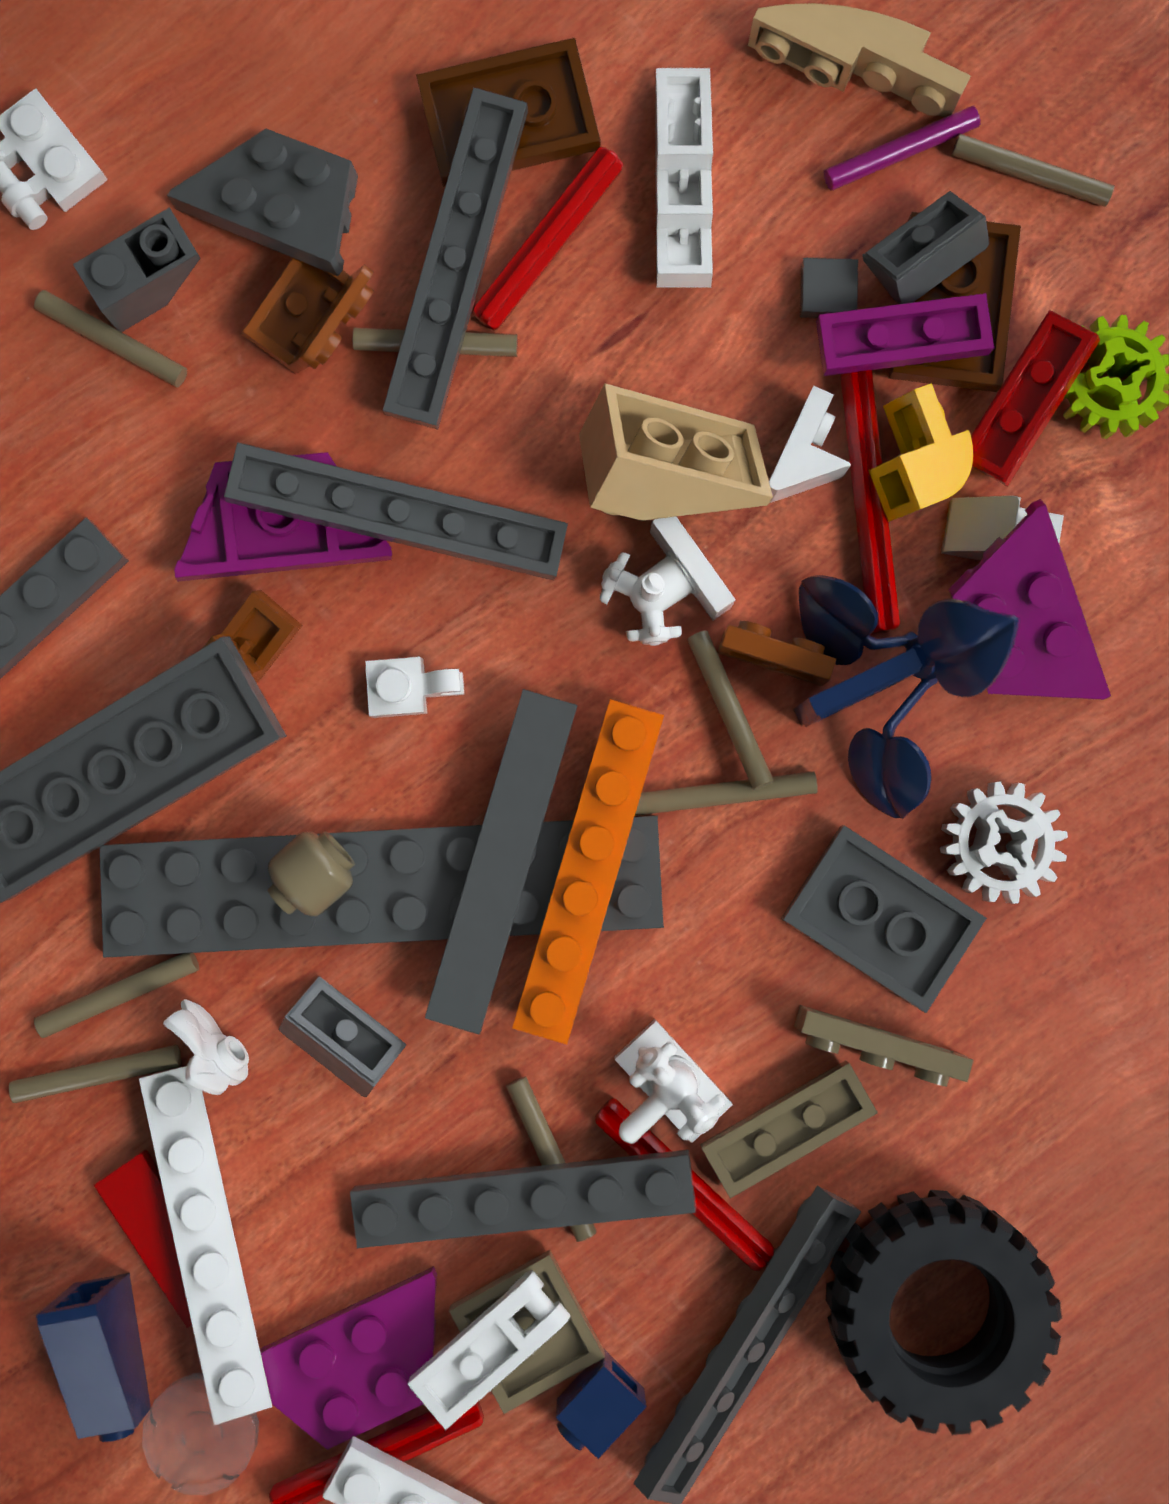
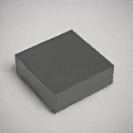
M803 258L801 264L800 318H818L820 314L857 310L858 259Z

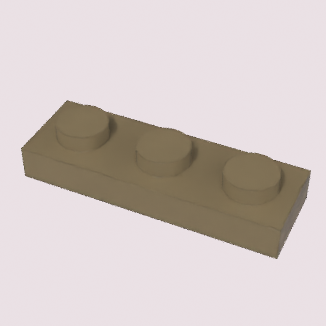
M802 1005L799 1007L794 1027L800 1032L808 1034L805 1044L836 1054H838L841 1044L862 1050L859 1060L888 1070H893L895 1061L915 1066L914 1077L947 1087L950 1077L968 1082L974 1061L955 1051Z
M845 1060L700 1145L731 1199L876 1115L878 1112L850 1063Z

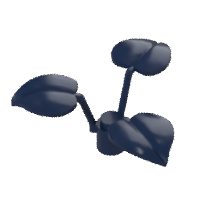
M825 575L807 577L801 581L799 587V609L802 629L807 640L825 647L824 655L836 658L835 665H850L859 660L864 646L871 650L904 646L906 651L914 648L922 663L921 671L913 675L921 678V682L886 722L882 734L870 728H863L854 735L848 750L849 769L856 786L863 796L883 813L893 818L904 819L912 810L923 803L927 797L931 786V769L928 759L916 743L906 737H894L897 726L930 687L937 684V681L945 691L959 697L976 696L988 689L998 678L1010 657L1017 634L1019 618L1013 615L993 612L967 601L945 599L929 606L922 614L918 625V636L914 632H908L903 636L879 639L870 636L878 624V613L865 593L856 586L838 578Z

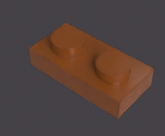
M740 621L738 627L728 624L723 633L717 652L719 654L820 686L827 683L831 678L836 658L824 655L825 647L821 644L802 638H793L791 644L770 638L771 629L749 621Z

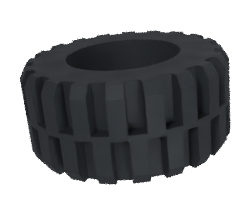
M930 1190L928 1198H919L914 1191L897 1195L898 1206L887 1209L881 1202L868 1211L873 1218L868 1225L862 1229L855 1223L846 1236L850 1243L846 1252L837 1251L833 1257L830 1267L835 1274V1279L826 1283V1302L831 1309V1315L827 1317L831 1334L849 1372L854 1376L859 1388L871 1402L879 1401L886 1415L900 1423L910 1417L917 1430L933 1434L938 1432L939 1423H945L952 1435L970 1434L972 1431L970 1423L979 1420L989 1429L1003 1422L999 1412L1010 1405H1013L1018 1412L1031 1401L1025 1393L1033 1382L1043 1386L1051 1372L1045 1365L1044 1359L1047 1353L1051 1355L1058 1354L1061 1336L1051 1327V1322H1059L1062 1319L1060 1300L1049 1290L1053 1288L1055 1281L1049 1267L1037 1257L1038 1250L996 1211L989 1210L978 1200L965 1195L957 1199L949 1192ZM941 1260L967 1261L978 1268L988 1282L989 1307L985 1321L975 1337L965 1346L945 1355L923 1356L903 1349L895 1340L890 1328L892 1303L903 1282L919 1268Z

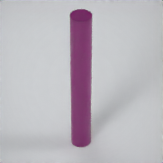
M970 106L825 169L824 179L827 187L833 191L955 138L959 134H964L980 126L979 113L974 106Z

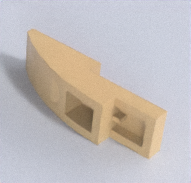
M817 3L783 4L758 8L753 17L748 46L756 49L758 54L769 62L785 63L804 72L810 81L822 87L832 86L844 92L852 74L863 78L868 86L877 91H890L911 101L913 106L924 114L940 115L945 118L952 115L971 75L923 53L931 32L903 20L877 12L848 6Z

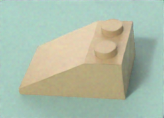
M604 383L579 433L590 508L601 510L607 514L621 515L644 521L767 506L773 498L754 424Z

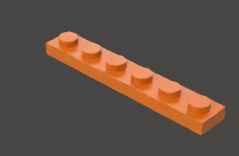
M611 699L609 701L512 1029L565 1045L568 1044L664 715Z

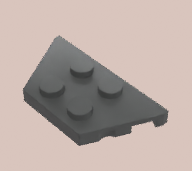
M264 129L171 189L167 196L175 209L339 276L344 265V260L340 254L342 234L349 233L352 217L349 205L355 197L358 174L351 160L269 129Z

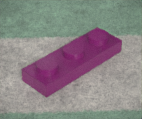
M986 293L820 314L816 321L823 376L989 355L994 349Z

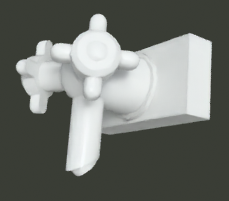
M677 517L660 518L652 521L650 533L666 554L664 559L638 577L624 570L630 555L623 552L618 555L617 560L612 562L603 573V581L601 583L603 590L599 597L600 601L607 605L614 590L629 596L633 606L641 613L642 629L626 631V637L629 641H640L644 645L657 646L666 643L670 638L681 636V626H664L663 611L690 593L696 596L713 621L731 609L736 600Z
M656 1019L614 1057L615 1061L630 1076V1083L635 1088L640 1087L649 1096L646 1101L620 1124L619 1135L625 1142L635 1143L660 1118L666 1115L679 1129L677 1133L682 1140H689L693 1143L701 1134L713 1128L718 1118L733 1105L728 1097Z

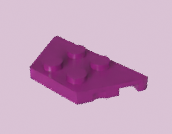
M328 452L291 455L336 466ZM233 461L215 462L206 485V494L201 506L197 508L190 527V536L181 559L176 563L174 572L177 582L387 561L392 560V550L386 540L228 503L225 501L224 495Z
M1041 499L1036 500L1024 510L1027 515L1004 539L998 537L983 553L980 563L976 567L966 570L948 591L951 599L967 601L993 612L1013 615L1019 618L1017 634L1010 657L998 678L986 689L988 694L1102 700L1109 698L1111 694L1046 504Z
M433 1266L260 1348L272 1405L328 1450L351 1439L352 1436L355 1437L424 1404L408 1386L410 1376L434 1356L437 1287L435 1267Z

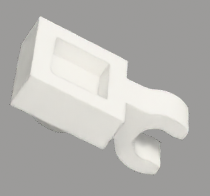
M421 657L365 661L369 717L381 718L427 714L426 697L464 695L463 672H459V669H444L425 673L424 659Z

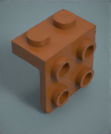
M292 258L241 332V335L295 374L309 366L315 370L320 363L322 365L325 364L340 343L342 336L335 332L340 322L346 324L351 317L355 319L370 299L374 290L366 284L374 272L363 265L351 276L344 270H342L339 276H336Z

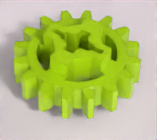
M1120 315L1112 323L1111 327H1109L1104 316L1098 317L1090 325V331L1099 335L1100 342L1088 359L1090 369L1086 373H1079L1063 400L1068 399L1070 403L1063 416L1065 419L1074 417L1076 414L1083 417L1080 431L1083 433L1097 424L1100 425L1102 439H1108L1116 432L1118 427L1124 437H1129L1139 430V424L1145 428L1159 418L1157 411H1162L1169 406V395L1164 392L1169 390V373L1165 372V369L1169 366V354L1161 355L1158 350L1166 338L1163 334L1152 340L1147 338L1145 335L1148 330V322L1143 321L1133 330L1128 328L1127 315ZM1105 372H1107V374L1109 375V376L1100 378ZM1129 376L1123 382H1121V380L1119 379L1122 377ZM1147 380L1145 395L1138 405L1137 400L1142 396L1139 386L1141 382Z

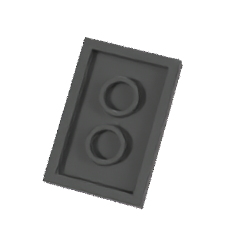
M842 825L781 919L920 1011L927 1013L987 918L845 825Z

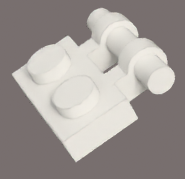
M36 88L0 115V131L5 136L0 141V192L3 194L1 201L11 215L21 217L29 229H39L47 222L48 217L40 205L51 196L66 212L108 180ZM21 160H24L35 174L26 182H20L10 170Z

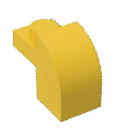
M932 383L914 389L883 406L902 454L869 470L888 522L953 496L963 487L971 472L973 444L970 432L966 430L956 435H951L945 419L944 409L937 399Z

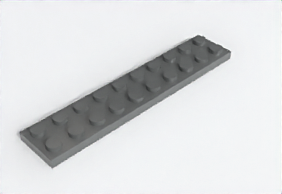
M658 816L634 817L601 931L664 928ZM574 820L543 822L510 936L540 934ZM482 825L329 833L341 844L355 863V866L350 869L353 885L327 910L315 917L307 916L298 909L291 915L287 914L276 904L267 891L274 884L269 876L268 862L297 835L100 846L103 958L448 939Z

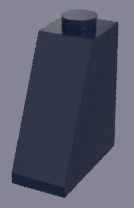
M130 1273L74 1283L36 1314L38 1328L77 1438L99 1436L100 1442L120 1440L134 1433V1429H136L151 1409Z

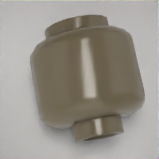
M324 831L319 836L313 832H302L268 862L269 876L274 884L267 891L276 904L287 914L291 915L298 909L307 916L315 917L327 910L351 888L353 878L350 869L355 866V863L341 844L328 832Z

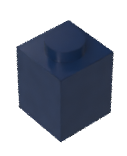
M605 1349V1358L585 1368L560 1394L556 1405V1419L559 1420L557 1428L562 1436L577 1450H582L586 1447L597 1459L603 1455L646 1408L644 1387Z

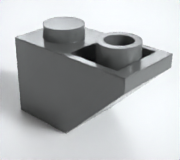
M169 207L74 263L73 266L101 312L117 330L123 332L167 306L200 260V256Z

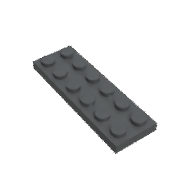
M230 637L217 639L0 771V903L16 897L287 736Z

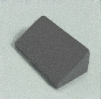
M949 191L862 255L863 261L896 303H913L988 247L989 237L986 216Z
M320 976L287 1013L279 1027V1031L363 1097H367L407 1045Z

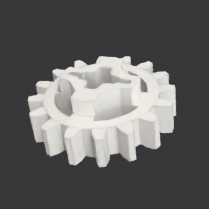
M1001 782L989 783L987 789L988 797L979 788L969 790L967 795L971 805L953 804L950 809L959 819L957 823L942 824L941 828L942 831L953 836L952 844H947L940 848L942 854L955 855L957 862L952 864L947 870L949 875L965 873L967 878L962 889L965 892L973 893L982 886V899L987 902H995L999 897L1000 891H1002L1005 902L1011 904L1019 903L1020 889L1029 897L1039 896L1041 893L1037 880L1055 882L1058 877L1049 866L1051 862L1066 861L1067 855L1055 850V842L1068 838L1067 832L1061 830L1053 831L1051 825L1061 815L1058 810L1043 812L1040 809L1045 799V795L1041 792L1033 793L1027 799L1024 798L1025 784L1022 783L1012 784L1007 794H1005V789ZM997 805L1016 808L1024 813L1026 817L1017 820L1010 819L1006 816L1003 809H998ZM974 823L977 831L974 843L969 847V833ZM999 833H1010L1012 840L1006 845L1008 852H997L994 845L1001 840ZM1038 838L1037 854L1033 861L1031 854L1034 842ZM991 865L999 866L1003 874L1008 875L1010 880L1001 881L991 878L980 869Z

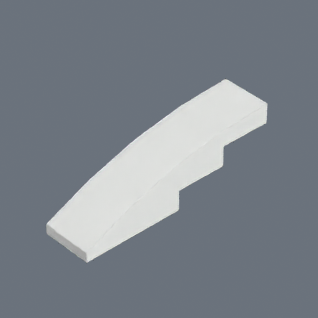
M656 68L657 287H711L712 285L711 227L713 202L711 169L713 139L710 68Z

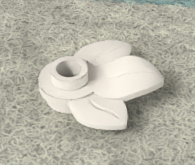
M187 999L181 1001L182 1010L173 1013L163 1021V1024L180 1037L194 1054L186 1067L185 1077L187 1083L204 1092L220 1095L227 1089L228 1085L236 1086L243 1082L248 1076L247 1064L249 1062V1056L243 1044L233 1036L224 1035L216 1021L203 1007Z

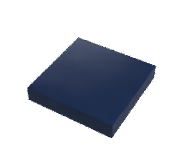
M912 648L808 698L793 710L801 726L805 725V727H808L921 671L922 663L915 649Z

